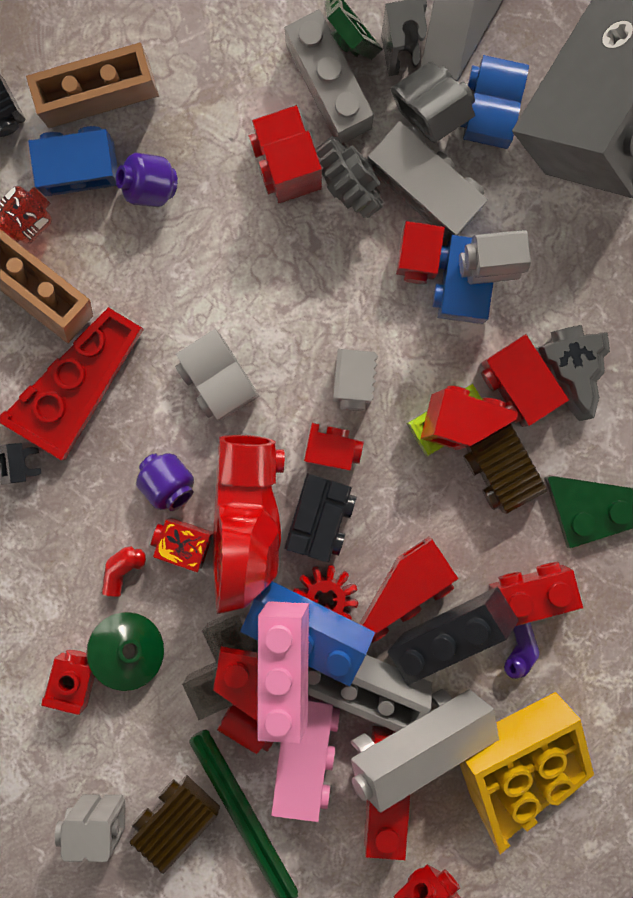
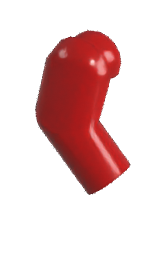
M132 546L124 547L107 560L102 595L121 596L124 575L133 568L140 570L145 565L146 554L142 549H134Z

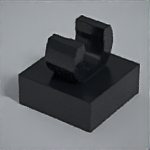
M22 443L1 445V485L26 482V477L41 474V468L29 469L25 465V458L28 455L39 453V449L36 447L22 449Z

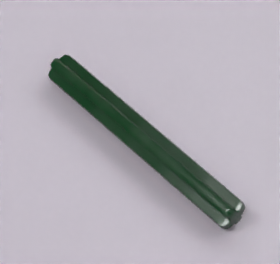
M205 729L191 737L189 743L275 897L298 898L297 887L210 732Z

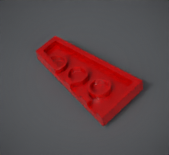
M108 307L73 342V345L60 358H57L47 368V371L32 386L30 385L7 411L5 410L0 415V424L56 458L65 460L144 328Z

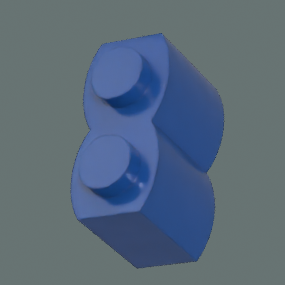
M483 55L479 66L472 65L467 85L473 91L475 103L472 104L475 117L460 126L465 128L463 140L504 149L509 148L514 137L512 130L519 117L529 65Z

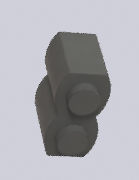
M428 62L390 88L401 114L412 125L417 126L425 137L433 143L438 142L475 117L472 104L475 103V97L471 89L465 82L459 84L454 80L445 66L439 68L436 64Z

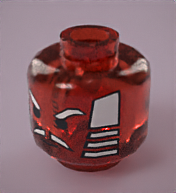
M21 186L12 187L0 199V229L17 243L21 241L24 244H31L52 222L51 214L46 210L51 203L34 186L29 191Z

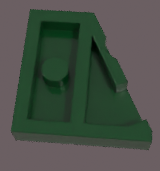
M345 0L325 1L327 19L335 28L331 35L345 52L350 50L355 57L362 55L372 60L383 50Z
M551 475L544 477L567 548L571 549L633 529V488Z

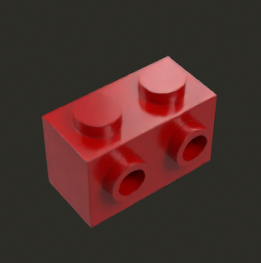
M559 562L537 566V572L522 575L521 572L508 573L498 577L499 582L489 584L490 590L498 586L519 620L516 626L583 609L573 569L560 565Z

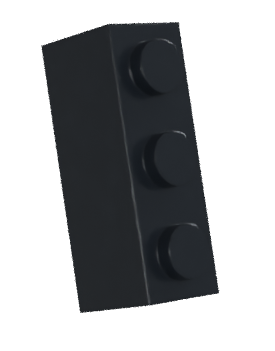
M497 586L404 632L387 652L407 685H410L506 641L519 620Z

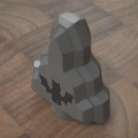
M582 325L551 332V343L535 348L569 399L565 403L568 409L578 421L592 419L595 417L600 398L597 381L605 373L604 357L610 352L608 332L584 335Z

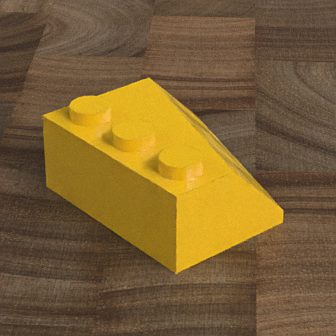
M556 692L496 722L499 740L460 763L470 797L500 855L511 846L507 840L522 827L528 832L538 823L535 817L550 804L560 805L594 776L581 720Z

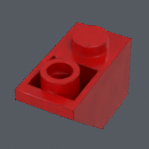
M447 386V388L431 394L420 439L454 450L470 447L515 421L518 412L505 408L506 403L494 398H483L480 400L469 396L470 391L465 388Z

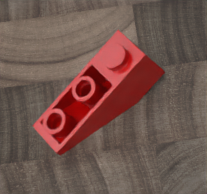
M428 536L398 556L359 623L375 632L371 643L384 637L390 631L387 626L399 618L402 622H405L416 616L422 610L420 604L433 597L435 601L439 600L454 589L452 583L459 578L432 538Z

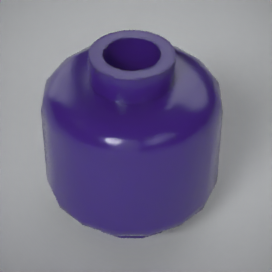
M133 153L127 157L123 165L118 167L116 172L117 187L122 190L125 200L133 205L161 207L169 199L173 198L177 190V173L167 158L162 156Z
M155 453L149 455L140 463V473L136 479V486L155 509L174 511L182 507L192 497L194 493L192 490L194 477L176 455L165 453L158 456Z

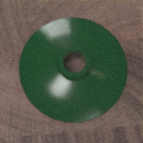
M132 612L113 614L102 620L89 637L86 649L88 666L94 677L110 689L131 691L141 688L156 676L164 658L162 636L155 624L140 614ZM126 644H132L135 648V654L130 659L125 658L122 652Z

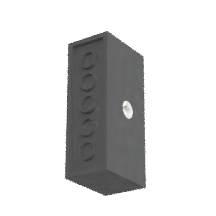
M591 0L532 99L519 117L512 132L545 175L633 198V0Z

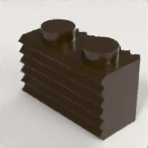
M511 423L474 445L466 447L468 453L463 458L474 476L479 473L481 474L487 485L486 488L482 489V492L493 510L499 507L502 513L508 514L548 491Z
M188 775L179 783L173 779L158 796L162 802L153 811L147 807L131 825L135 829L129 841L131 846L135 847L138 852H141L142 856L147 858L148 862L152 863L154 868H157L162 874L175 863L216 819L219 813L220 805Z

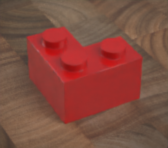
M297 105L253 119L252 123L255 133L248 135L255 158L263 156L264 160L258 161L267 194L275 193L278 204L321 190L322 168L309 130L305 131Z

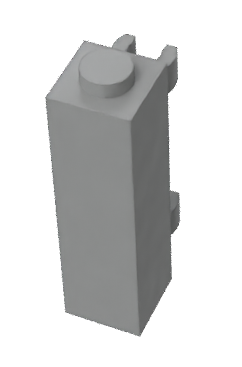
M440 689L432 694L431 701L437 706L435 710L382 741L374 744L372 739L365 733L353 739L351 744L359 752L358 755L351 758L355 777L352 778V784L356 793L363 801L369 800L381 813L499 740L494 708L470 689L453 699L447 691Z

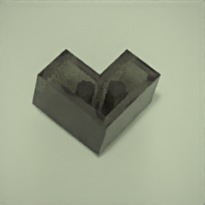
M243 609L235 610L207 623L202 630L216 662L188 674L182 683L198 720L233 705L213 691L221 646L258 652V641L240 632L246 619Z

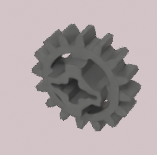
M331 136L317 147L316 153L323 167L322 175L328 185V190L334 198L337 197L347 209L352 207L356 213L360 212L363 218H369L383 207L382 203L384 201L379 196L381 193L377 189L380 182L375 176L373 167L367 158L363 157L354 146L351 145L348 148L344 142H340L338 137L334 138Z

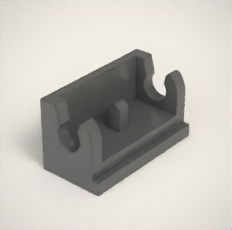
M402 0L385 4L381 38L388 77L399 75L400 61L398 54L401 51L410 52L414 68L418 66L420 61L418 40L423 41L427 32L425 18L427 0Z

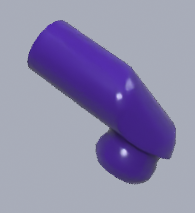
M531 622L515 626L513 629L517 644L504 664L505 673L512 679L525 677L539 658V648Z

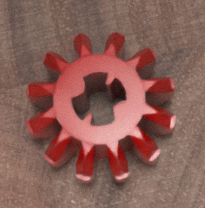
M316 565L312 567L314 581L305 574L300 576L299 580L308 589L294 588L293 592L317 603L319 595H316L319 590L323 593L332 590L334 592L332 597L335 602L332 605L325 602L322 606L350 620L352 619V615L344 607L357 608L359 603L358 600L345 596L354 594L358 589L356 584L342 586L349 577L348 572L343 571L335 579L333 578L335 573L334 565H328L327 576H322L319 566Z

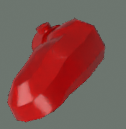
M251 435L219 437L213 530V573L217 614L246 608L278 574L281 526L272 485L276 484V473L284 472L285 452L284 449H276V441L266 437Z

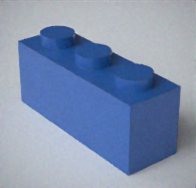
M272 581L254 599L240 632L258 640V615L267 602L309 603L308 666L350 687L367 654L375 632Z

